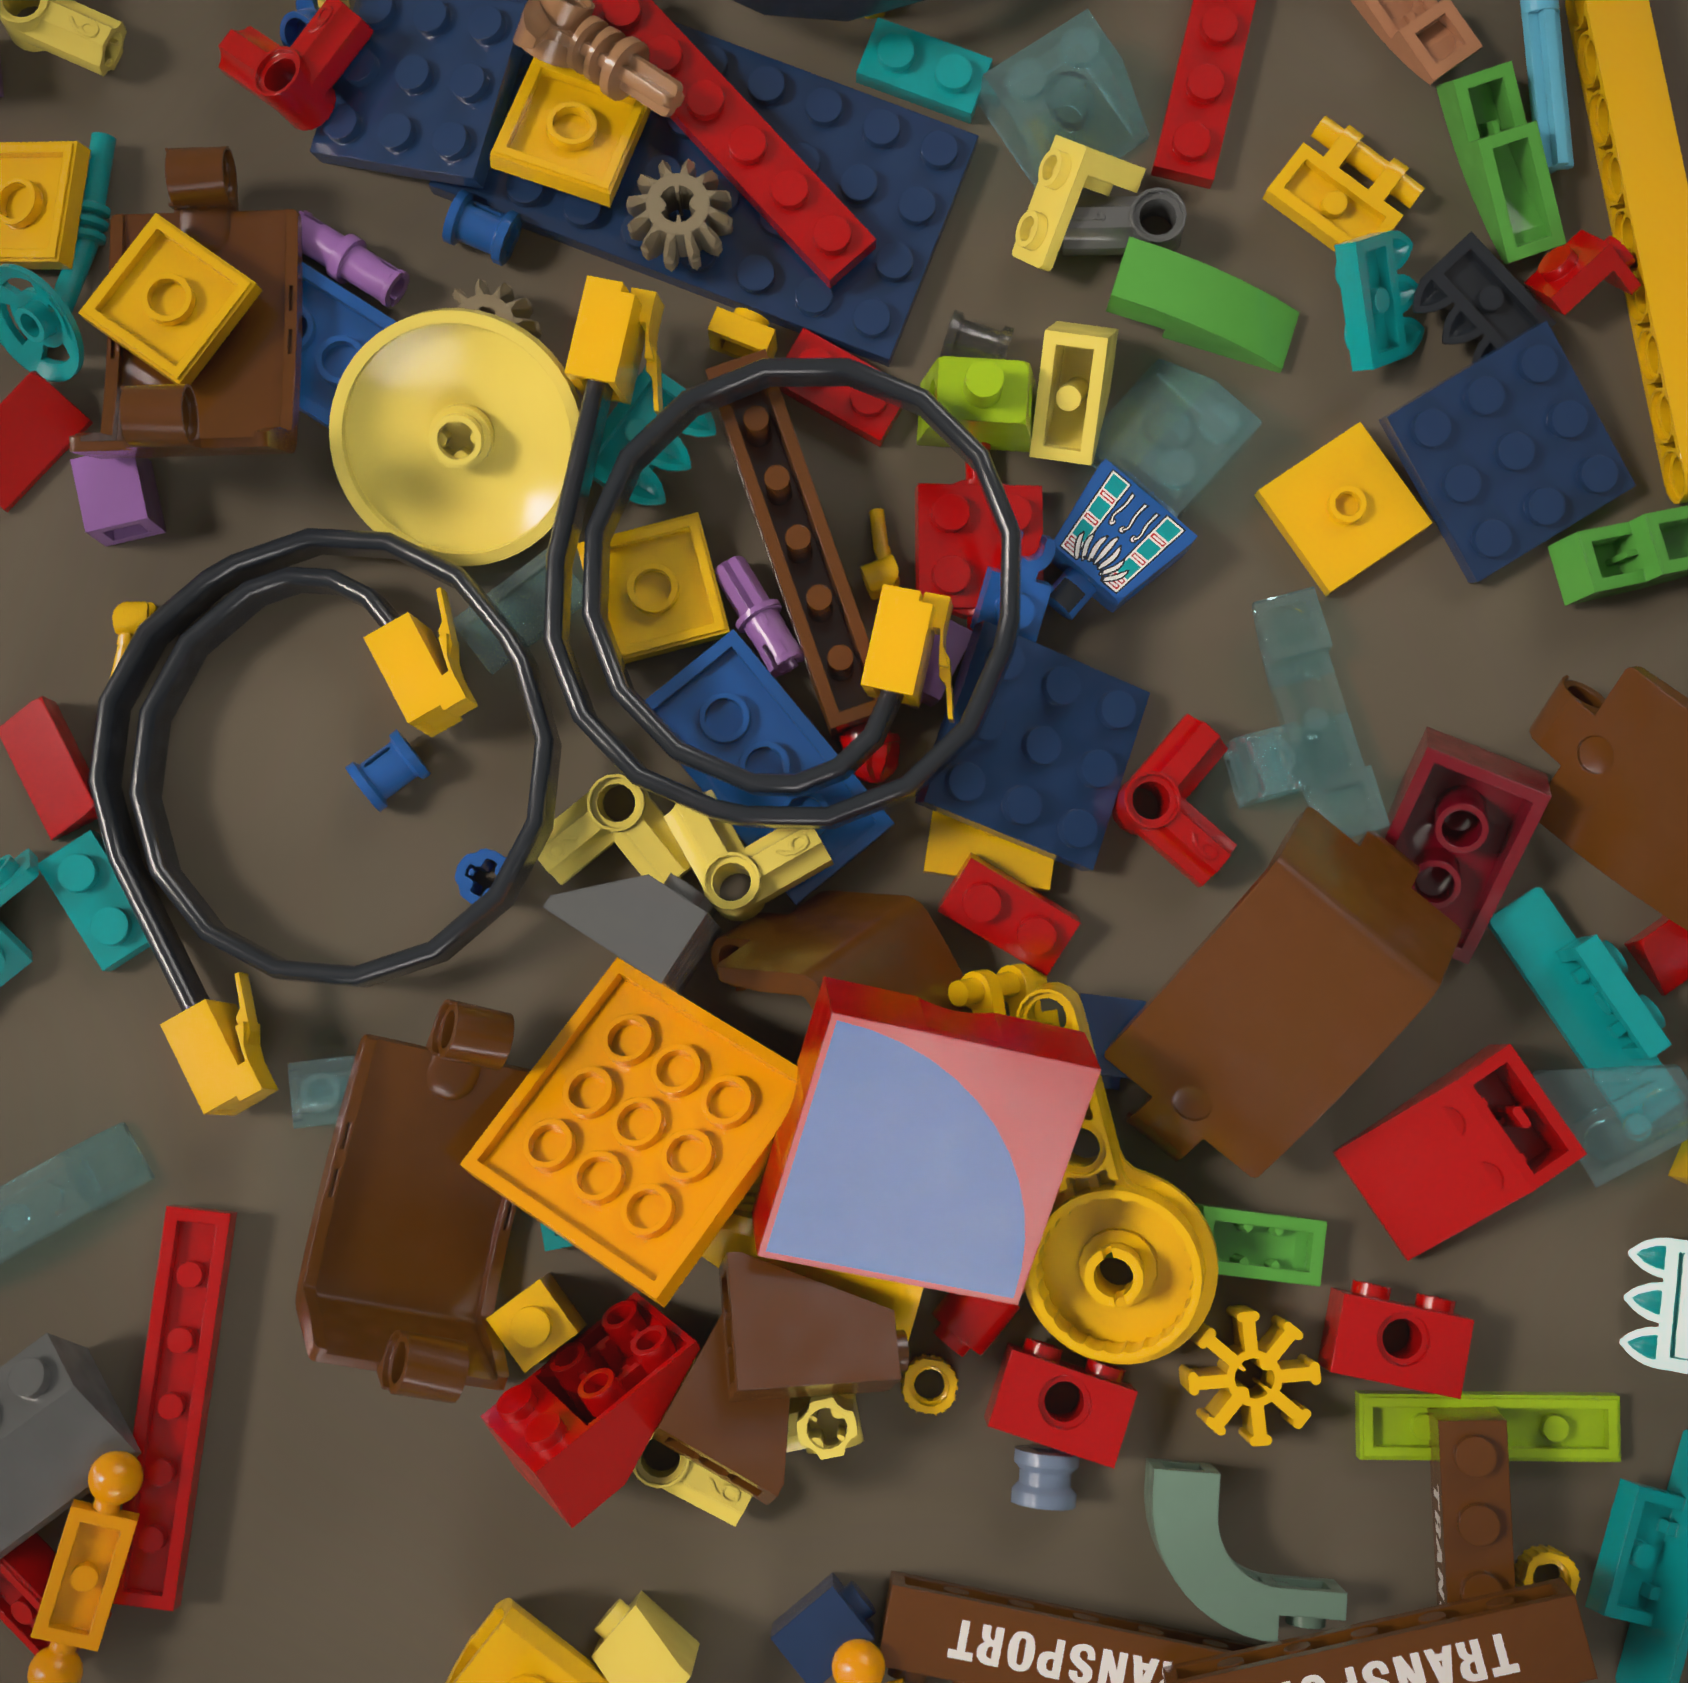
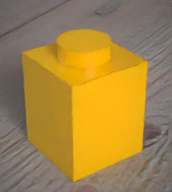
M550 1272L486 1318L524 1373L578 1334L587 1325Z

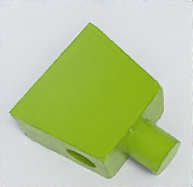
M955 356L938 357L920 382V387L928 390L980 443L991 444L990 450L1030 452L1038 390L1030 363L1020 360ZM918 415L916 445L950 447Z

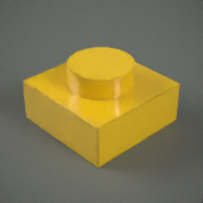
M717 306L707 330L711 349L739 358L766 349L768 357L774 358L777 351L776 329L769 327V321L752 310L738 307L735 308L733 313Z

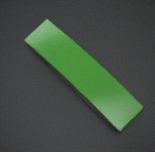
M1194 1203L1203 1214L1212 1231L1218 1253V1275L1320 1287L1327 1221ZM1112 1252L1107 1254L1105 1258H1113Z

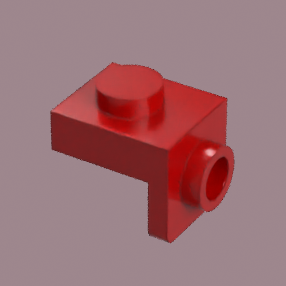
M1582 229L1565 245L1559 246L1546 254L1540 261L1538 270L1524 282L1538 301L1563 315H1566L1603 280L1630 295L1642 286L1629 269L1635 263V259L1619 240L1611 235L1602 240Z

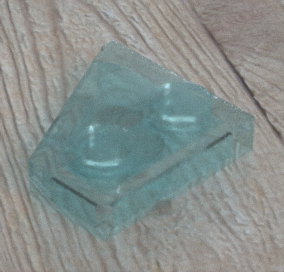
M1677 1064L1537 1070L1531 1073L1586 1151L1587 1155L1579 1161L1596 1188L1688 1139V1079Z

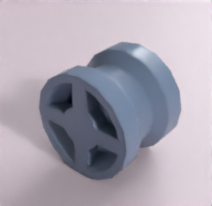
M1027 1444L1015 1446L1014 1462L1020 1469L1019 1481L1011 1487V1502L1024 1507L1043 1510L1064 1511L1075 1509L1077 1494L1071 1487L1072 1473L1079 1468L1080 1457L1045 1445Z

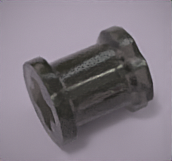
M955 310L946 333L940 357L955 356L1006 360L1015 328L1005 326L1002 330L994 329L965 320L964 312Z

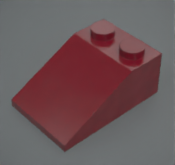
M1427 726L1399 785L1380 836L1420 867L1412 889L1460 927L1462 934L1452 958L1469 964L1552 795L1547 774Z

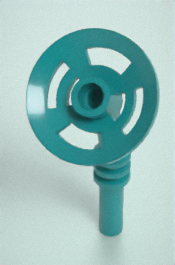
M93 132L91 134L89 146L91 152L72 270H61L53 289L46 281L29 269L16 264L0 265V343L29 372L37 371L43 378L51 382L69 380L81 370L84 362L83 340L72 313L98 247L106 244L107 237L102 233L108 232L109 223L104 219H109L111 215V209L106 206L117 139L112 135L102 132ZM11 278H21L31 282L33 287H27L21 291L9 284L8 280ZM6 304L10 305V309H11L13 318H14L15 322L17 323V325H18L19 329L21 330V332L27 337V340L22 336V334L19 332V330H18L17 327L15 326V324H14V322H13V320H12V318H11V316H10V314H9V312H8V309H7V305H6ZM63 344L70 356L65 361L54 360L47 357L48 347L55 348Z

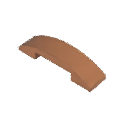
M1350 0L1387 47L1429 85L1453 70L1483 47L1451 0H1441L1439 2L1437 0Z

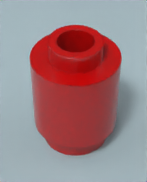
M948 1292L931 1313L940 1322L933 1333L961 1357H964L970 1348L982 1356L1021 1307L1019 1305Z

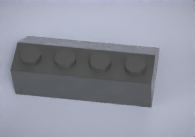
M670 873L664 884L647 874L550 895L543 908L658 983L680 994L722 932L720 926L713 920L717 910L713 908V905L709 903L705 895L672 873Z
M49 1333L44 1334L0 1367V1559L70 1508L73 1499L80 1500L90 1493L88 1473L98 1457L110 1451H125L135 1457L142 1454L89 1349Z

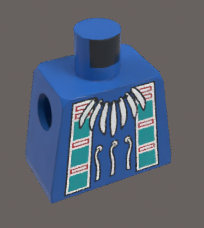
M1105 458L1098 466L1054 539L1056 550L1051 562L1063 573L1052 585L1053 588L1048 604L1068 620H1072L1091 597L1108 611L1114 613L1180 560L1190 549L1197 535Z

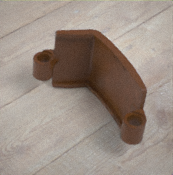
M229 146L165 148V178L168 194L171 199V203H168V206L174 209V213L157 214L256 282L262 292L191 385L174 384L107 336L100 433L82 432L69 436L70 453L99 459L293 454L296 450L298 435L302 353L301 215L294 209L239 211L237 172L234 157ZM155 213L115 214L112 216L110 222L109 272Z
M1632 666L1625 669L1606 699L1591 687L1574 680H1568L1570 676L1566 675L1562 677L1529 730L1532 739L1561 765L1549 782L1552 797L1539 823L1628 892L1688 931V698L1640 666Z
M1307 807L1291 826L1266 870L1106 1049L1104 1054L1106 1059L1149 1094L1133 1115L1130 1112L1127 1113L1125 1121L1175 1162L1182 1159L1198 1143L1205 1139L1250 1177H1259L1371 1066L1426 1006L1440 987L1462 931L1457 924L1412 889L1420 867L1374 830L1367 831L1364 837L1356 843L1314 808Z
M822 891L789 914L758 913L755 917L741 922L719 937L713 943L711 949V961L719 976V980L736 987V991L751 989L758 992L800 995L807 1000L812 1010L814 1009L823 977L826 976L918 996L943 1008L973 1013L967 1006L958 1007L949 1000V985L956 980H961L964 975L927 910L919 901L906 895Z
M446 999L436 1015L426 1046L372 1034H366L361 1038L328 1151L296 1290V1311L307 1354L312 1361L377 1371L382 1389L389 1390L392 1395L455 1403L460 1398L465 1385L499 1391L504 1390L510 1375L504 1347L486 1318L494 1313L502 1268L517 1206L469 1174L460 1163L532 1070L505 1064L514 1037L515 1021L511 1013Z

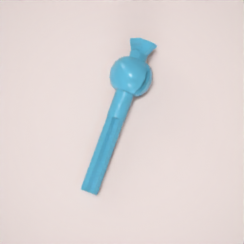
M1520 0L1532 121L1537 120L1549 173L1557 170H1568L1574 166L1559 0Z

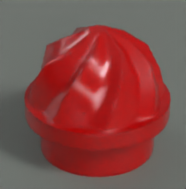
M867 723L853 727L839 736L843 749L864 730ZM889 731L883 746L854 773L858 780L881 783L894 773L899 766V745L901 744L899 734Z

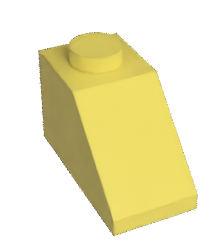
M1056 321L1045 330L1029 457L1090 466L1093 464L1111 389L1119 329Z
M642 1590L629 1606L622 1599H618L594 1628V1631L601 1638L598 1640L591 1657L609 1683H686L692 1675L700 1643Z

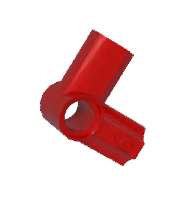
M326 0L290 47L280 46L252 26L238 31L231 29L218 45L221 52L218 68L234 82L277 110L296 129L302 131L313 130L321 126L330 117L336 103L335 90L332 87L371 38L374 31L360 16L340 0Z
M1187 713L1178 721L1131 778L1120 786L1112 810V816L1122 830L1142 838L1199 888L1220 870L1231 857L1237 844L1186 801L1187 797L1228 750L1221 740V736L1204 721H1200ZM1136 788L1147 789L1156 797L1158 813L1154 819H1146L1140 816L1134 809L1132 799Z

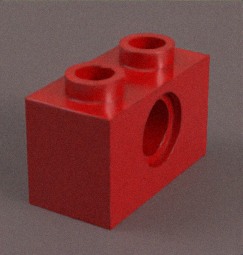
M1352 1280L1351 1291L1331 1287L1318 1356V1363L1321 1367L1337 1374L1461 1399L1475 1320L1454 1313L1456 1301L1422 1293H1416L1415 1304L1390 1300L1392 1288L1359 1280ZM1396 1319H1404L1409 1328L1408 1342L1401 1350L1388 1353L1382 1340L1384 1329L1390 1322Z
M1026 1337L1023 1347L1007 1342L984 1415L987 1426L1114 1469L1138 1391L1131 1383L1123 1381L1126 1370L1089 1358L1085 1368L1060 1360L1063 1353L1062 1348L1030 1337ZM1058 1382L1073 1383L1079 1390V1399L1076 1406L1065 1414H1055L1045 1408V1395L1048 1389Z

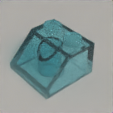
M1089 9L1084 10L983 74L979 107L1035 188L1038 183L1040 163L1045 154L1050 150L1055 135L1117 158L1122 157L1149 138V132L1123 59Z
M1158 358L1104 417L1092 466L1097 470L1098 466L1106 458L1180 520L1248 446L1263 422L1216 380Z

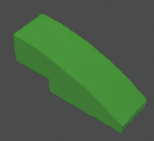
M1512 61L1436 85L1445 122L1459 165L1485 228L1503 263L1508 264L1566 244L1537 120L1528 123L1526 121Z
M1130 236L1106 308V312L1164 329L1162 338L1280 373L1283 369L1300 313L1274 296L1224 271L1170 249Z
M1688 505L1646 513L1629 522L1578 531L1547 546L1564 605L1568 606L1687 577Z

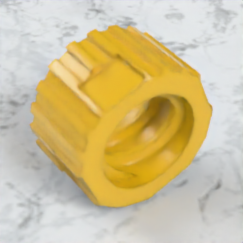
M934 1353L916 1356L911 1362L909 1361L907 1371H902L903 1376H901L900 1380L902 1383L900 1385L901 1394H903L904 1401L916 1413L923 1412L924 1414L931 1413L937 1415L940 1412H945L947 1408L952 1406V1402L956 1401L955 1391L958 1390V1385L956 1384L958 1378L950 1362L945 1361L942 1356L937 1357ZM929 1369L938 1371L944 1379L942 1393L932 1399L921 1397L914 1388V1382L919 1373Z
M1539 1544L1536 1547L1530 1546L1531 1548L1525 1549L1523 1554L1518 1556V1562L1514 1564L1515 1584L1517 1587L1534 1584L1533 1574L1538 1566L1555 1564L1559 1569V1578L1562 1577L1576 1596L1581 1578L1579 1577L1578 1568L1569 1559V1556L1551 1545L1547 1547L1543 1544Z

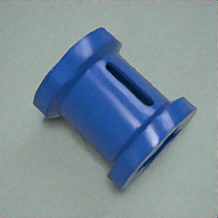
M462 189L454 197L447 212L442 232L443 241L453 246L462 242L490 254L493 263L503 266L511 257L519 239L522 228L521 213L510 210L506 214L474 201V194Z
M397 729L389 735L390 742L364 762L358 764L353 761L345 767L356 785L379 812L388 807L387 799L413 779L416 777L425 779L431 774L412 746Z
M486 848L465 855L457 865L455 881L459 886L460 895L471 904L481 897L482 886L474 881L476 874L479 870L490 872L496 864L495 874L497 875L506 857L497 851ZM487 888V889L483 892V895H484L490 888Z

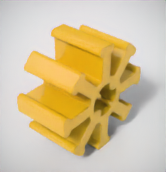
M1246 1305L1229 1306L1226 1312L1232 1317L1234 1345L1227 1347L1215 1337L1216 1331L1203 1322L1199 1329L1191 1336L1190 1340L1200 1348L1204 1349L1207 1347L1219 1358L1217 1366L1189 1368L1187 1365L1182 1364L1179 1366L1180 1384L1193 1396L1197 1395L1199 1390L1220 1388L1204 1409L1198 1408L1196 1410L1197 1416L1215 1433L1223 1436L1226 1433L1224 1426L1241 1407L1243 1427L1239 1428L1240 1436L1251 1446H1267L1272 1443V1437L1267 1434L1264 1405L1272 1402L1282 1411L1281 1417L1294 1428L1301 1429L1311 1417V1411L1297 1400L1288 1399L1280 1392V1389L1282 1388V1383L1310 1381L1314 1385H1319L1321 1383L1320 1365L1304 1354L1298 1355L1297 1359L1278 1361L1295 1339L1301 1340L1303 1338V1333L1291 1322L1278 1315H1274L1271 1318L1272 1326L1258 1342L1255 1321L1259 1320L1260 1314ZM1249 1359L1263 1370L1260 1380L1255 1377L1252 1378L1256 1385L1250 1389L1235 1379L1237 1369L1246 1371L1242 1363Z

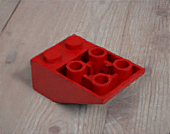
M1510 1043L1487 1045L1332 1152L1407 1261L1535 1191L1587 1155Z
M635 1291L624 1301L611 1306L604 1313L601 1320L576 1340L560 1347L546 1364L525 1381L505 1391L497 1403L480 1417L515 1469L571 1528H574L627 1483L700 1347L691 1336Z

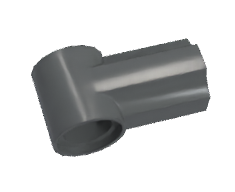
M1161 187L1147 189L1138 196L1079 197L1062 241V256L1123 255L1129 236L1176 252L1181 243L1187 216L1185 204L1178 194L1170 189ZM1160 216L1170 223L1172 229L1166 234L1153 235L1145 231L1140 223L1147 217Z

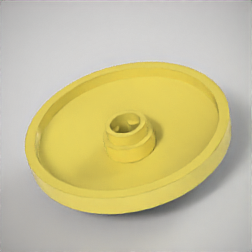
M442 308L411 315L388 326L365 343L346 367L338 383L330 412L329 441L333 466L339 483L354 510L374 532L393 533L457 566H478L507 559L532 546L553 527L581 409L576 389L564 373V367L554 354L527 330L495 314L465 308Z

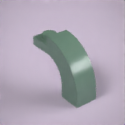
M1146 1458L1144 1503L1151 1537L1158 1554L1173 1579L1197 1608L1227 1629L1243 1636L1268 1642L1278 1641L1279 1616H1286L1285 1622L1291 1626L1306 1629L1325 1628L1326 1619L1346 1621L1348 1593L1334 1579L1260 1573L1240 1565L1227 1554L1221 1540L1218 1525L1221 1474L1211 1463Z

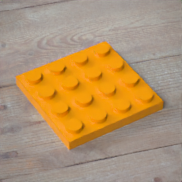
M617 957L460 1165L476 1179L665 1308L766 1167L776 1131L785 1119L794 1098L798 1066Z

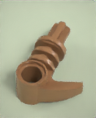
M591 0L527 1L513 38L515 45L522 47L527 53L545 63L561 68H571L579 74H584L586 79L596 85H600L601 92L614 101H620L630 95L663 117L672 116L676 108L682 105L685 97L682 93V83L649 62V48L644 42L633 36L626 37L624 33L615 27L609 26L607 22L598 16L592 15L595 5Z

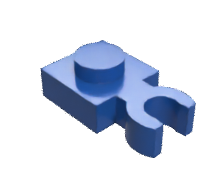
M1042 535L1039 548L1034 554L1030 556L1022 555L1021 621L1018 635L1035 643L1053 588L1049 582L1036 579L1038 571L1046 568L1055 555V540L1047 535ZM987 567L970 625L972 630L976 623L984 620L996 626L998 625L1000 616L1001 569Z

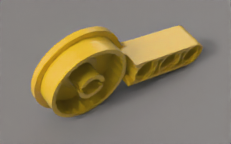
M1047 982L1035 988L1020 1002L1016 1017L1037 1022L1034 1011L1036 1002L1045 998L1057 1001L1063 1006L1066 1013L1064 1028L1085 1032L1096 1056L1083 1003L1078 993L1070 986L1060 982ZM1100 1072L1081 1128L1091 1131L1097 1137L1100 1152L1092 1158H1083L1072 1151L1024 1289L1039 1321L1051 1335L1067 1348L1084 1357L1103 1363L1138 1364L1155 1360L1171 1353L1188 1341L1199 1329L1210 1311L1215 1297L1219 1274L1218 1253L1212 1231L1193 1201L1172 1183L1157 1175L1135 1168L1124 1158L1119 1146ZM1112 1252L1113 1258L1120 1259L1130 1266L1133 1280L1125 1285L1110 1283L1103 1277L1100 1271V1262L1105 1259L1107 1254Z

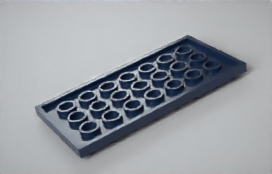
M507 0V1H515V2L527 3L528 0ZM672 21L876 238V249L831 288L819 278L670 117L660 116L653 110L650 112L610 207L491 168V165L483 189L430 180L429 187L434 195L453 201L457 193L464 189L473 193L474 201L505 214L510 210L521 213L522 228L734 309L740 307L752 310L765 317L769 322L801 333L802 329L805 328L845 351L889 367L977 148L979 136ZM526 51L523 54L503 124L533 60V56ZM689 158L695 163L696 178L709 170H713L718 175L719 185L717 190H727L730 193L732 207L726 214L733 219V231L729 235L718 236L723 248L719 257L701 250L702 265L698 270L693 269L689 265L688 257H680L678 266L671 272L665 268L663 253L648 261L642 255L641 245L643 241L631 239L627 225L635 217L628 213L626 202L628 196L642 195L637 184L640 174L650 176L655 180L660 179L658 165L662 160L671 166L672 173H680L682 165ZM684 209L683 216H680L681 222L691 217L690 210ZM679 210L669 214L670 221L676 222L677 215H680Z

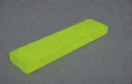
M1355 1390L1356 1457L1360 1460H1431V1447L1429 1446L1430 1424L1427 1408L1494 1406L1507 1420L1509 1461L1621 1462L1620 1396L1611 1392L1462 1391L1461 1399L1423 1391Z

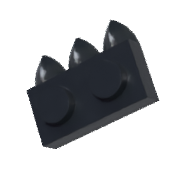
M1472 231L1420 279L1413 299V313H1431L1444 308L1449 311L1443 326L1442 344H1463L1473 339L1479 343L1474 352L1472 363L1536 324L1547 321L1549 326L1552 327L1557 323Z

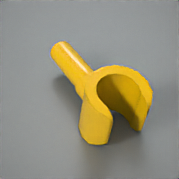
M875 508L869 511L873 550L877 560L859 567L865 587L872 600L880 598L883 584L900 586L898 565L891 554V548L888 544L885 512L882 508Z
M126 601L114 609L112 620L115 633L118 635L116 643L118 646L111 675L138 626L157 610V606L154 603Z

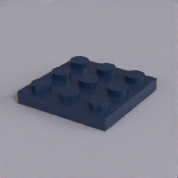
M356 0L353 12L360 16L374 32L332 87L336 95L335 108L330 117L321 126L317 127L310 152L323 163L483 189L490 168V153L502 128L525 51L522 47L514 44L513 38L526 3L507 0Z
M1547 321L1536 324L1379 419L1382 428L1468 583L1481 581L1636 486Z
M984 620L974 625L953 687L954 723L949 722L946 708L934 746L960 722L993 648L997 626ZM1018 635L1013 659L979 736L917 795L915 803L1080 871L1093 870L1150 692Z

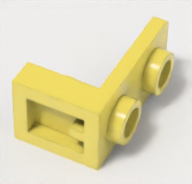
M1055 135L1050 150L1045 154L1040 163L1038 183L1028 210L1023 214L1017 225L1016 242L1012 255L1036 268L1047 272L1051 271L1083 187L1106 196H1110L1114 185L1137 193L1146 169L1062 136Z

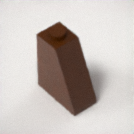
M743 1252L726 1253L719 1266V1281L729 1402L889 1391L901 1380V1371H907L909 1365V1346L906 1332L904 1330H896L894 1310Z
M721 1314L652 1438L757 1500L769 1505L778 1497L784 1485L790 1398L729 1402Z

